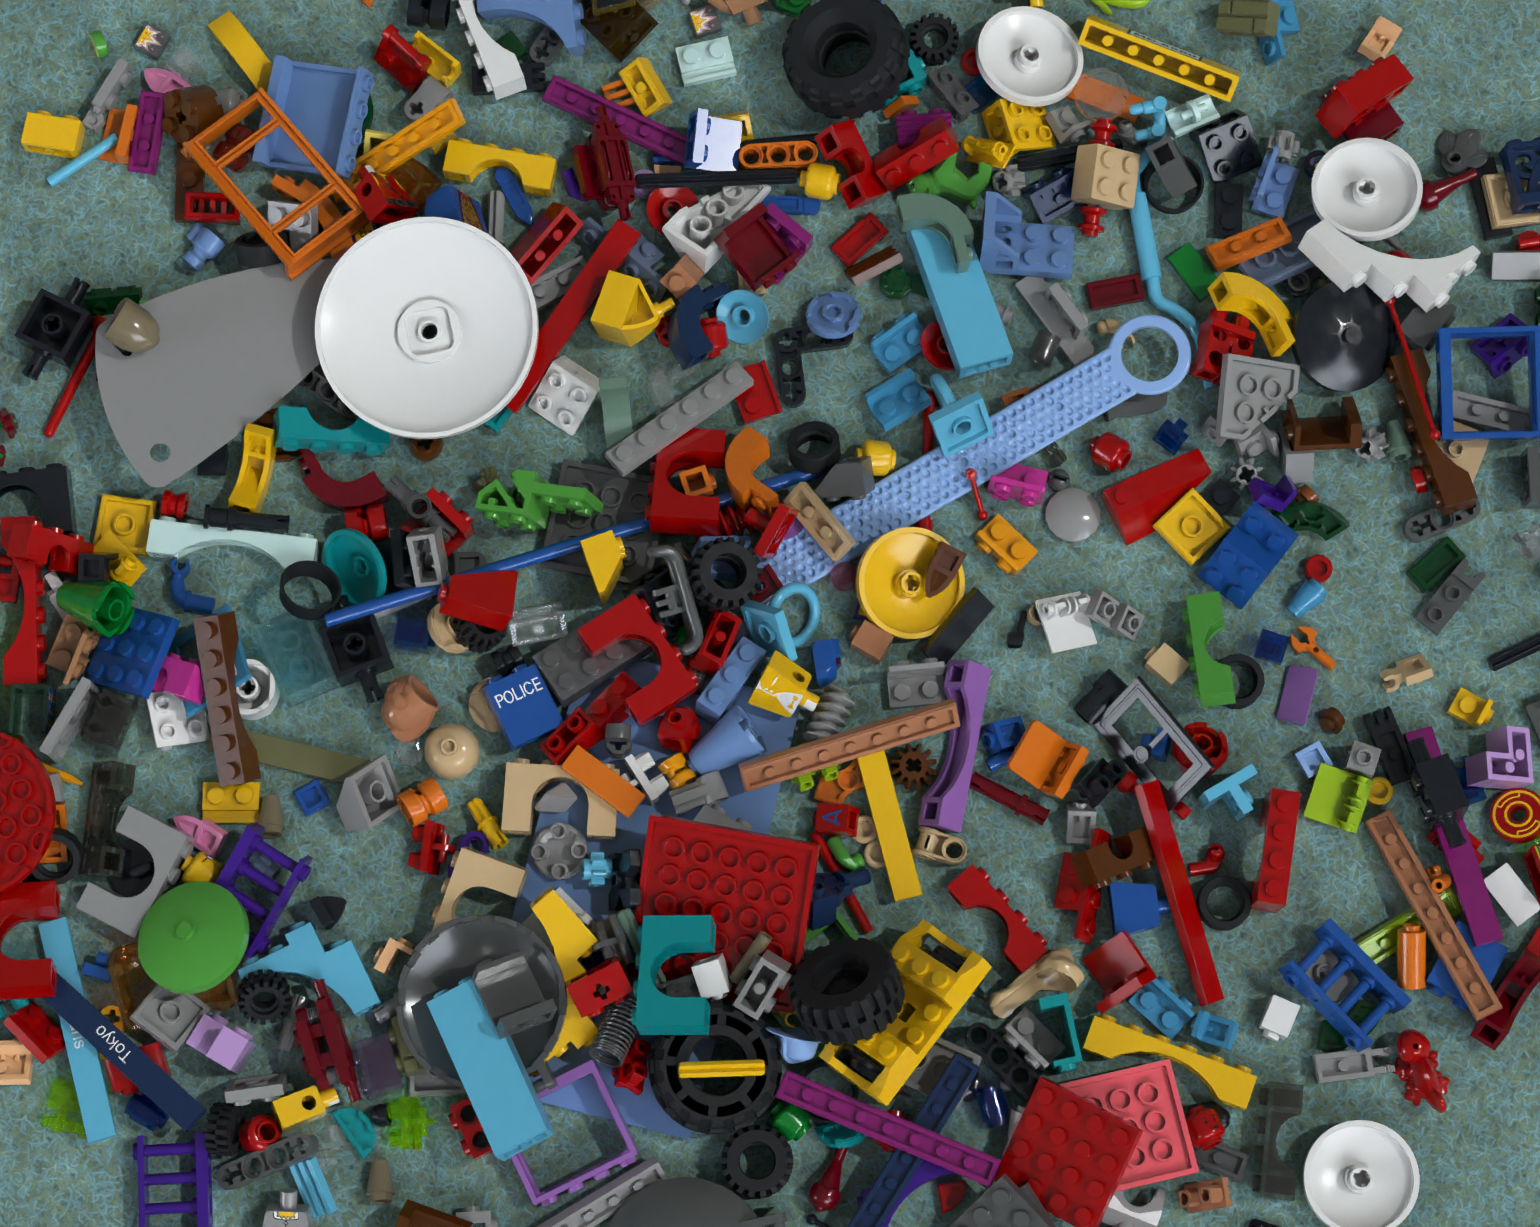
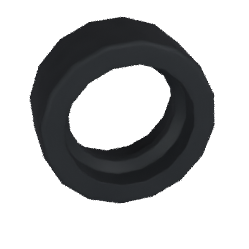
M256 231L243 234L235 240L236 256L240 265L246 267H266L282 262ZM284 232L278 233L288 245L287 235Z
M811 421L800 424L790 432L787 439L789 460L794 468L804 473L817 474L828 471L838 463L841 456L839 434L834 427L825 422ZM814 440L824 441L830 445L826 451L814 455L805 454L798 450L802 444Z
M1231 654L1222 658L1219 663L1230 665V667H1244L1253 677V687L1248 695L1235 698L1236 703L1222 706L1230 709H1244L1252 705L1261 695L1265 685L1264 673L1260 665L1253 658L1243 654Z
M54 828L51 841L61 842L70 849L72 855L71 864L61 872H53L39 863L32 871V875L41 882L56 881L58 885L66 883L75 876L82 865L84 853L82 844L74 834L65 829Z
M1229 875L1217 876L1207 881L1200 889L1196 899V906L1201 920L1208 927L1218 931H1229L1240 926L1247 919L1252 908V898L1247 886L1239 879ZM1218 887L1231 888L1240 898V910L1235 917L1229 920H1221L1214 917L1208 909L1207 900L1209 894Z

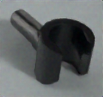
M1021 611L1017 632H1008V648L1022 647L1027 611Z

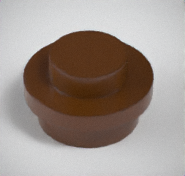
M1329 707L1319 712V724L1323 730L1333 734H1338L1342 731L1345 719L1339 710Z

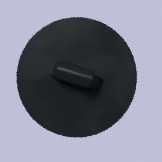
M129 839L117 849L113 856L110 875L115 890L121 896L129 898L141 894L147 889L153 879L154 861L150 852L143 845ZM181 873L176 883L174 885L170 884L167 892L178 886Z

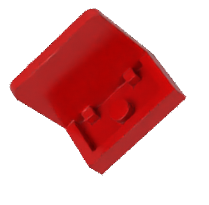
M432 488L425 495L431 500L432 505L440 511L439 515L457 529L453 537L447 533L450 536V540L444 544L448 559L474 534L473 528L470 525L473 520L462 509L457 512L451 506L453 500L443 490L438 493ZM424 504L415 514H424L428 506ZM409 518L400 528L411 532L413 529L424 527Z

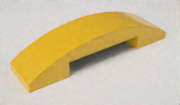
M229 10L207 26L253 84L255 90L258 91L262 87L267 93L273 65L251 35Z

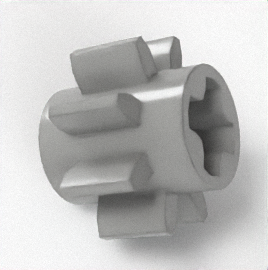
M1277 130L1274 136L1269 135L1265 152L1272 153L1275 145L1280 147L1275 161L1289 163L1291 157L1297 158L1300 141L1295 140L1293 132Z
M1017 164L1006 165L1005 169L998 168L999 172L992 176L993 189L1001 192L1004 198L1020 196L1019 190L1026 186L1025 172L1017 170Z
M1371 427L1366 431L1362 430L1361 448H1355L1357 458H1366L1367 463H1370L1375 459L1380 460L1386 455L1383 450L1389 447V444L1386 443L1385 432H1376L1375 427Z
M1240 458L1241 466L1239 468L1231 467V470L1236 472V477H1233L1231 482L1238 480L1241 483L1239 490H1242L1245 485L1251 482H1248L1246 478H1240L1243 467L1255 471L1251 479L1255 477L1262 481L1264 480L1258 476V472L1264 467L1259 466L1256 468L1253 465L1255 458H1252L1250 463H1245L1244 459Z

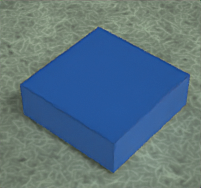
M318 778L293 792L306 817L332 804Z

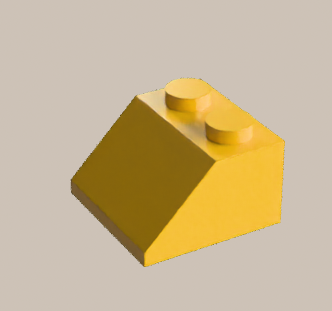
M612 530L580 541L601 604L608 602L624 569L622 559L627 558L621 537H615Z

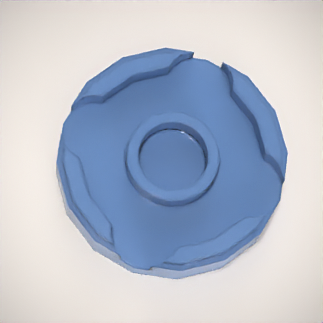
M826 292L824 296L819 297L818 295L814 297L807 305L806 321L808 327L814 334L829 339L846 337L853 333L860 324V307L856 304V300L846 293Z

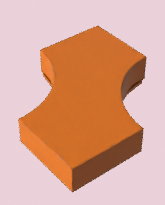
M854 759L847 768L838 771L839 777L835 780L825 781L821 773L813 800L823 803L842 804L845 798L852 792L864 789L857 759Z

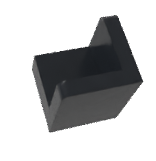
M79 553L78 582L109 581V560L119 559V553Z

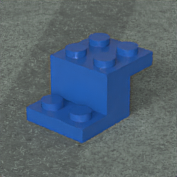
M1254 501L1197 576L1242 610L1299 534Z

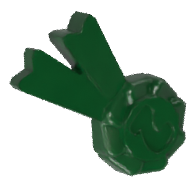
M894 266L880 275L879 289L887 298L901 300L910 292L929 298L920 273L910 275L904 267Z

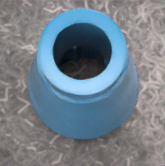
M1311 578L1308 582L1305 580L1286 608L1298 619L1301 615H1304L1325 601L1324 597L1328 592L1314 578Z

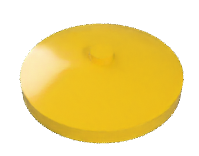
M904 527L882 534L867 547L858 564L855 586L860 607L872 624L896 638H924L933 635L960 604L965 592V575L962 564L947 588L931 598L926 597L925 578L929 568L927 564L940 540L949 544L943 537L924 528Z

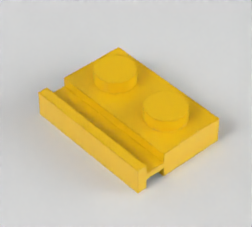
M203 782L202 820L207 818L215 824L258 823L261 783L248 782L245 784L220 786L219 782Z

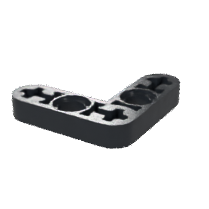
M808 326L785 328L776 333L774 347L782 401L787 407H800L806 399L801 354L846 348L853 341V333L847 335L844 341H839V338L830 339L829 344H826V338L821 337V342L815 346L808 344L806 341V336L812 332ZM802 333L801 342L803 347H798L799 341L790 343V348H785L784 344H779V342L783 341V336H788L789 340H798L797 334ZM786 362H793L797 365L798 371L793 375H787L783 372L782 367ZM795 381L796 393H801V395L797 396L796 401H792V398L789 396L786 397V394H790L789 382Z

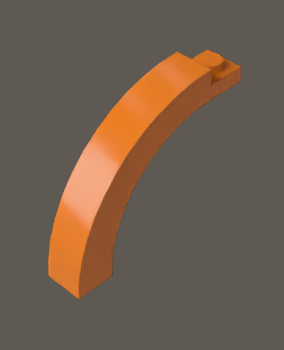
M276 174L270 182L274 192L291 202L304 203L320 191L316 185L307 179H304L300 187H298L299 183L291 177L285 176L282 178ZM329 197L317 204L318 224L323 231L343 217ZM352 237L331 251V259H340L354 245Z

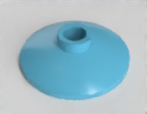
M745 289L734 290L726 294L718 304L716 317H718V321H723L726 324L728 339L736 343L748 344L758 340L766 332L769 325L768 308L762 298L756 293ZM743 310L748 311L750 315L749 319L743 316Z

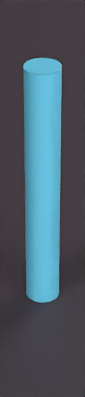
M115 133L111 134L46 178L47 181L54 187L118 143V137Z

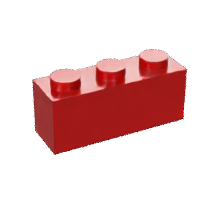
M552 202L510 251L525 273L530 285L537 280L584 225L566 205Z

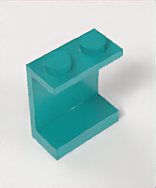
M1067 992L1039 998L1035 1002L1037 1015L1060 1011L1070 1055L1069 1058L1052 1061L1049 1064V1070L1057 1069V1074L1072 1072L1074 1069H1077L1076 1065L1083 1060Z

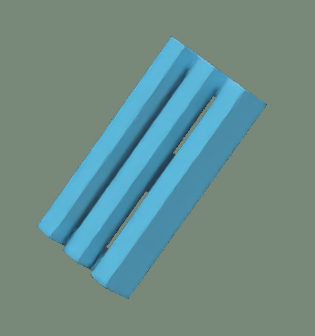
M316 1156L289 1167L304 1204L311 1206L313 1219L338 1210Z

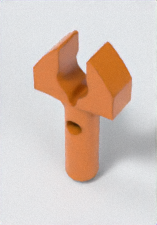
M1299 626L1297 630L1305 635L1307 643L1299 642L1291 634L1290 645L1292 650L1298 655L1300 652H1309L1324 667L1332 670L1336 666V661L1316 644L1315 636L1318 633L1312 627Z

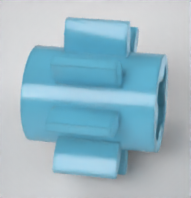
M604 852L588 853V858L581 859V879L589 880V887H602V885H605V880H611L612 860L604 858Z

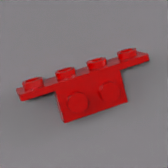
M1094 828L1090 848L1107 842L1111 850V834L1101 828ZM1064 852L1054 908L1078 912L1074 939L1091 944L1092 937L1096 932L1095 919L1097 909L1101 905V888L1096 890L1095 886L1091 885L1083 889L1070 858L1078 853Z

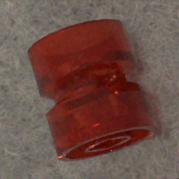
M237 123L224 133L225 141H219L211 155L218 160L254 132ZM255 145L225 167L241 174L250 161L248 155H253Z

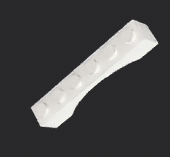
M457 0L459 8L455 10L460 24L466 23L468 30L464 31L469 46L475 45L477 53L473 55L478 69L484 68L486 76L482 78L487 91H493L496 100L526 90L524 75L516 55L496 43L482 28L476 16L475 0Z

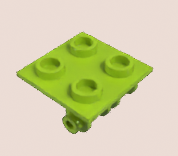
M1320 762L1303 816L1348 832L1357 833L1374 780Z

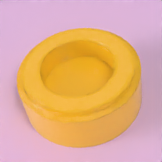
M1384 777L1372 778L1374 782L1367 801L1372 805L1381 806L1392 798L1393 786Z

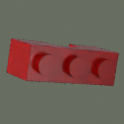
M943 115L920 128L918 139L909 147L900 149L895 143L873 157L875 173L889 192L960 151L957 135Z
M853 119L832 124L814 136L825 160H837L846 169L847 180L839 184L838 187L849 210L871 204L888 193L883 182L875 173L874 163Z
M29 519L26 520L25 524L13 523L7 551L8 557L26 563L47 564L50 552V571L69 577H78L79 553H88L94 550V545L85 542L83 536L76 534L64 535L63 529L56 527H47L46 529L42 527V522Z

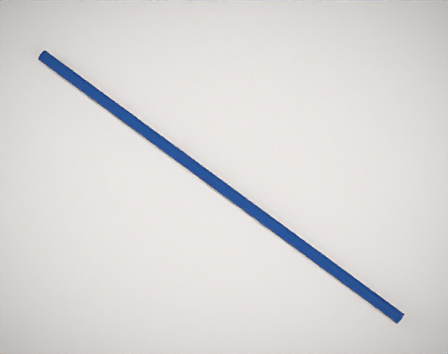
M797 469L761 480L760 482L771 490L776 491L799 482L825 476L830 470L823 473L809 474ZM729 490L708 496L720 497V507L736 503ZM645 516L453 575L521 569L582 550L581 540L610 530L613 531L615 537L620 536L621 538L650 529V521H645ZM451 575L445 577L444 585H446ZM442 584L417 588L416 586L325 613L324 618L327 627L338 625L436 595Z

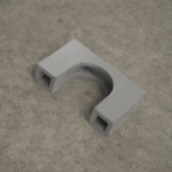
M128 805L115 831L140 843L150 852L155 867L150 885L141 894L127 898L96 882H88L76 908L138 939L141 924L149 909L167 892L170 884L174 885L181 873L179 867L183 859H187L191 855L194 848L192 842L195 837L138 807Z

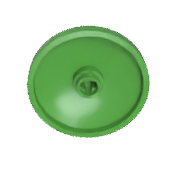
M195 881L169 890L152 905L141 924L138 936V955L143 969L154 982L174 993L195 994L217 986L236 969L246 951L249 939V921L246 911L241 902L231 892L215 883Z

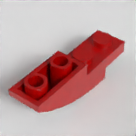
M622 671L584 711L578 706L539 746L540 749L556 765L564 763L577 745L584 750L590 749L605 738L606 724L623 723L629 717L625 712L624 701L639 691L641 687L628 674Z

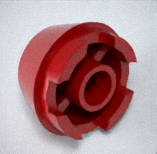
M1205 722L1187 724L1184 729L1215 765L1204 778L1210 777L1228 758L1227 739L1221 730L1218 733L1216 730L1207 727ZM1173 740L1172 750L1179 769L1185 773L1193 763Z

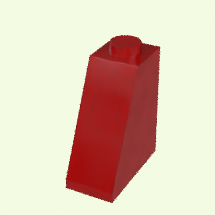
M508 570L451 575L446 585L442 584L438 591L437 600L441 601L439 613L503 632L513 616L518 571Z

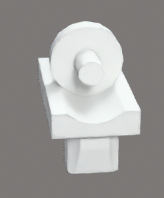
M648 751L635 757L630 754L625 758V765L634 777V780H631L627 772L621 775V777L635 788L640 787L652 806L659 801V796L669 788V784L662 773L650 781L644 774V772L655 766V762Z

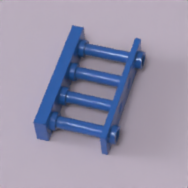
M1329 918L1313 931L1318 937V942L1297 964L1290 960L1282 965L1278 971L1283 975L1284 981L1288 985L1295 987L1344 1037V1041L1349 1047L1361 1052L1374 1043L1366 1034L1387 1011H1391L1394 1014L1404 1009L1412 1000ZM1326 949H1329L1338 958L1339 962L1317 985L1305 972ZM1348 969L1358 978L1359 983L1337 1006L1327 996L1326 992ZM1367 990H1370L1378 998L1379 1003L1357 1026L1346 1013Z

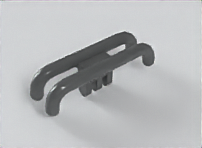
M651 546L647 549V555L651 558L663 557L665 559L673 584L652 591L653 597L661 596L662 594L665 596V599L655 602L656 608L665 605L668 607V610L658 613L659 618L681 613L687 637L683 643L676 645L681 655H690L698 650L704 637L683 558L672 546Z

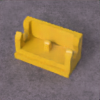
M418 30L413 37L414 43L412 46L422 55L426 54L432 60L425 77L432 76L449 89L463 73L460 62Z

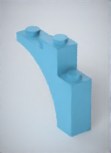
M301 921L289 928L291 932L285 934L289 943L288 946L285 947L284 944L277 945L268 950L269 955L261 959L258 956L248 959L242 963L243 968L237 970L241 980L244 977L249 979L248 974L252 971L255 975H258L259 969H263V974H267V970L270 969L273 970V975L279 972L281 974L304 976L316 981L324 979L325 985L336 991L357 1017L382 1004L354 942L351 940L346 942L345 939L339 940L329 946L331 950L326 952L315 926L311 922L306 924L305 921Z

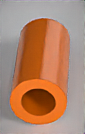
M1404 923L1403 928L1397 929V986L1402 989L1414 990L1426 987V930L1420 928L1418 923Z

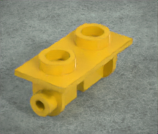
M967 136L961 140V147L968 153L965 161L979 164L981 161L1001 169H1005L1016 148L1015 144L979 137L975 139L973 136Z

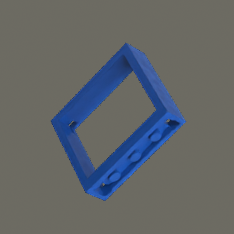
M1540 325L1437 329L1435 331L1437 416L1438 430L1440 431L1438 442L1540 439ZM1527 337L1530 430L1454 432L1451 339Z

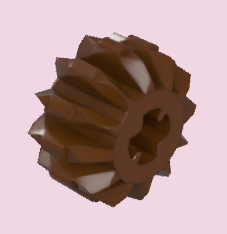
M906 744V754L897 749L895 754L899 759H890V764L898 767L890 770L891 776L900 775L895 781L897 786L906 781L905 791L910 790L911 783L915 784L917 791H921L920 781L929 786L931 780L928 776H936L937 771L929 767L936 765L937 761L936 759L927 760L931 754L930 749L926 750L923 754L920 753L921 744L916 745L915 751H912L910 744ZM910 762L913 765L917 762L919 764V772L917 773L914 770L908 772L909 765L907 763Z

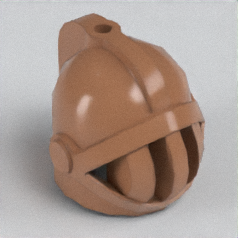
M404 675L394 679L387 686L383 697L384 702L381 708V715L391 733L399 741L413 742L428 729L441 706L429 689L417 677Z

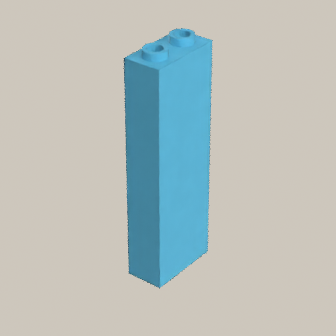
M929 229L906 231L907 240L958 379L1010 365L1013 351L973 243L971 245L973 261L969 263L968 272L957 274L950 246L942 235Z
M468 976L459 981L457 987L436 993L433 996L434 999L427 1002V1005L496 1158L505 1161L549 1138L555 1132L511 1036L499 1038L471 979L472 976Z

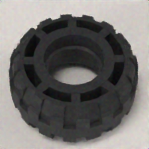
M820 0L812 6L810 3L807 4L800 11L801 16L797 20L793 19L787 30L788 38L785 39L782 47L783 67L796 95L808 108L814 112L819 111L828 118L841 119L842 116H848L849 119L863 117L865 112L872 110L874 113L883 108L882 103L888 98L892 100L900 90L899 84L904 82L909 70L908 57H910V49L901 23L886 4H882L878 0ZM848 42H862L871 46L867 61L857 71L847 75H833L825 71V64L829 55L840 45Z
M707 1000L711 1006L709 1035H656L649 1056V1079L656 1100L662 1109L678 1124L699 1133L725 1134L748 1126L768 1109L780 1085L782 1059L778 1051L779 1045L775 1035L765 1029L768 1025L761 1017L758 1020L754 1019L733 1006V1002ZM718 1039L734 1046L742 1060H764L765 1074L762 1076H741L737 1085L730 1091L722 1094H709L699 1089L691 1078H680L678 1065L680 1062H689L693 1050L699 1044L707 1040Z

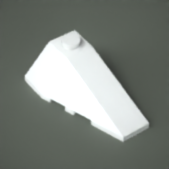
M724 186L722 191L711 197L707 195L701 198L700 202L688 208L686 206L680 209L662 227V231L681 258L686 253L704 272L703 275H705L724 254L714 242L715 237L723 229L762 202L771 191V186Z

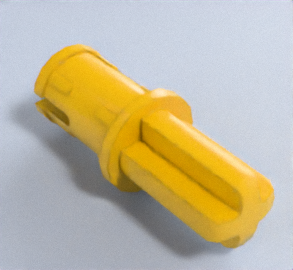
M472 799L467 804V808L478 824V831L483 832L494 851L498 850L497 845L502 849L508 844L509 840L497 824V817L491 815L482 799Z

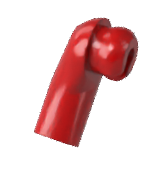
M1218 843L1211 844L1202 861L1188 863L1190 877L1215 873L1225 858L1223 846Z

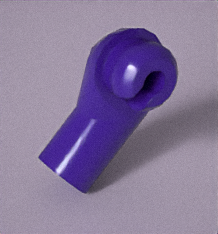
M573 168L561 171L560 174L567 194L582 202L589 201L582 200L579 183Z

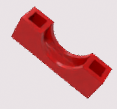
M972 864L947 885L945 890L964 911L972 908H985L1001 918L1007 932V941L1002 955L1021 974L1048 951L1045 947L1047 942L1038 931L1033 933L1026 926L1028 920L1018 909L1015 912L1007 904L1010 901L1007 895L1000 888L995 890L988 881L991 878L982 867L976 869Z

